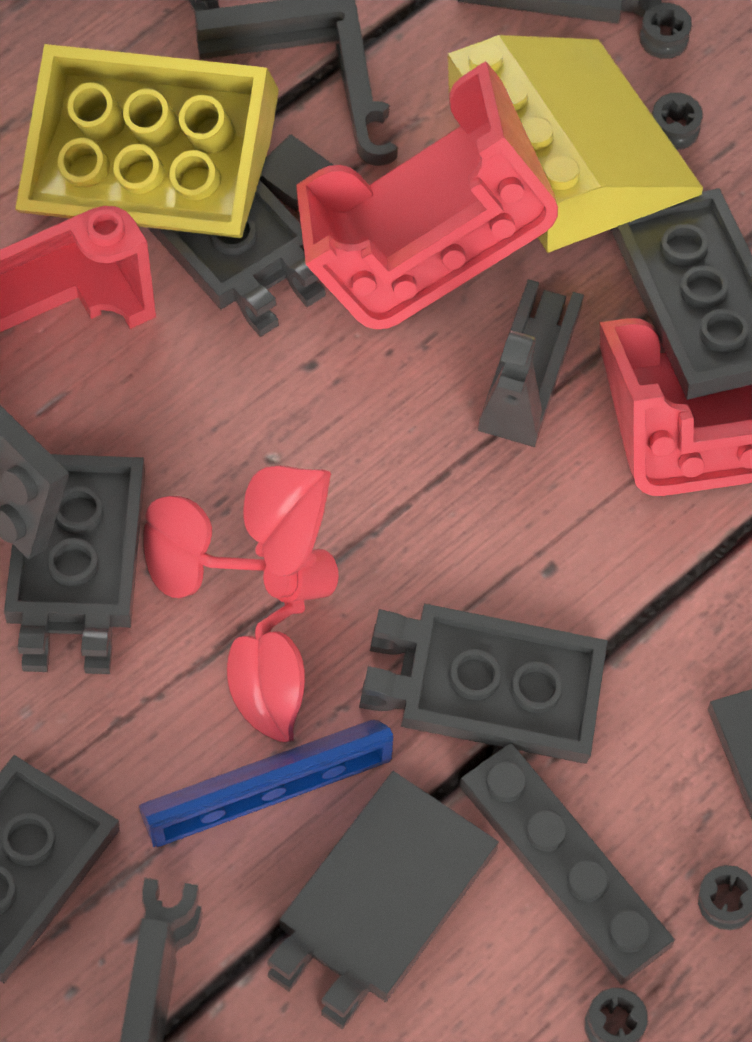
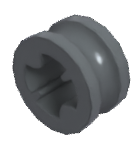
M659 3L651 6L645 12L640 32V43L644 50L651 56L660 59H672L680 56L686 50L689 43V34L692 29L690 15L681 6L673 3ZM660 26L670 27L672 35L665 36L660 34Z
M669 93L656 101L652 116L676 150H683L694 144L699 136L700 125L703 120V111L698 101L683 93ZM667 117H670L675 122L668 124L666 122ZM685 119L686 125L682 126V124L677 121Z
M724 865L714 868L705 875L700 885L698 906L702 916L709 924L719 929L734 930L742 928L752 919V876L747 871L737 866ZM729 884L730 892H732L734 886L743 892L738 904L739 910L728 912L727 904H724L722 910L713 904L717 896L718 885Z
M610 988L602 991L593 999L585 1016L584 1030L590 1042H639L648 1025V1012L643 1001L635 993L625 988ZM616 1006L626 1010L629 1015L625 1024L632 1032L625 1035L623 1029L620 1028L616 1036L608 1033L603 1028L607 1017L601 1010L607 1007L610 1014L614 1012Z

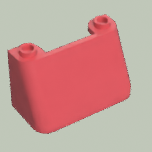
M486 61L456 81L449 93L450 110L454 118L461 125L460 127L370 185L355 170L343 165H331L322 168L296 185L305 263L354 318L365 327L388 329L398 325L544 234L553 226L558 216L555 194L502 80Z
M101 206L90 209L0 249V332L76 298L80 299L91 319L101 315V310L113 311L125 318L130 329L156 318L148 244L134 219L125 210L116 206Z
M639 318L600 322V349L630 472L636 486L642 492L651 496H667L752 483V385L687 400L666 352L660 353L658 334L649 322Z

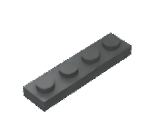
M509 743L461 778L460 788L621 985L625 984L672 948L675 941L674 937L512 743Z

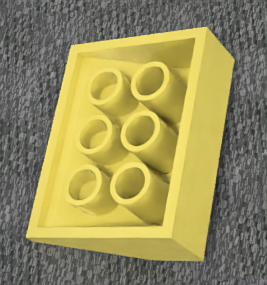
M498 35L448 53L449 93L456 81L485 61L502 80L553 189L558 206V216L553 226L538 237L547 253L702 195V185L599 39Z
M44 44L15 210L20 213L72 218L93 208L116 206L125 210L139 227L242 238L270 146L279 89L267 67Z

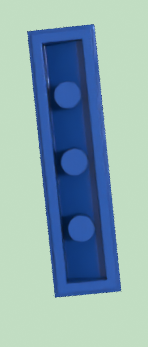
M369 720L144 802L139 805V810L153 847H161L389 763L392 759L393 734L390 727L382 722Z

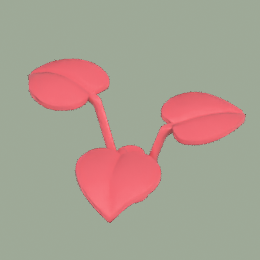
M282 465L265 467L258 471L249 482L245 493L243 506L245 527L249 535L259 542L255 551L258 556L264 557V559L216 557L207 554L206 551L212 537L211 521L197 503L182 496L162 497L149 505L145 515L147 522L144 526L143 542L147 568L154 584L164 594L173 598H185L198 591L203 581V565L218 569L264 571L263 580L267 592L272 597L284 602L285 605L257 624L255 637L242 636L234 640L228 656L227 680L235 705L243 717L255 729L279 742L294 741V723L304 694V664L300 651L292 639L282 632L270 631L290 615L303 613L305 611V600L326 598L332 595L338 584V567L335 559L328 551L324 549L313 550L325 510L331 472L321 469H301Z

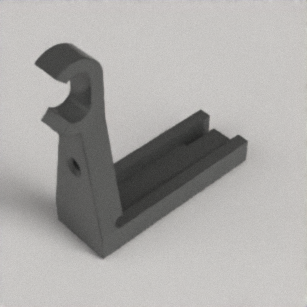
M276 0L195 11L196 39L200 60L339 41V43H336V53L351 116L357 152L362 160L376 166L387 165L397 159L398 147L391 142L385 145H375L369 140L367 125L372 122L383 124L389 117L390 105L380 101L373 102L355 0Z
M528 279L479 419L478 431L535 447L582 308L584 295L572 292L562 325L559 326L558 322L565 305L566 296L544 290L534 318H531L530 315L538 294L539 282Z

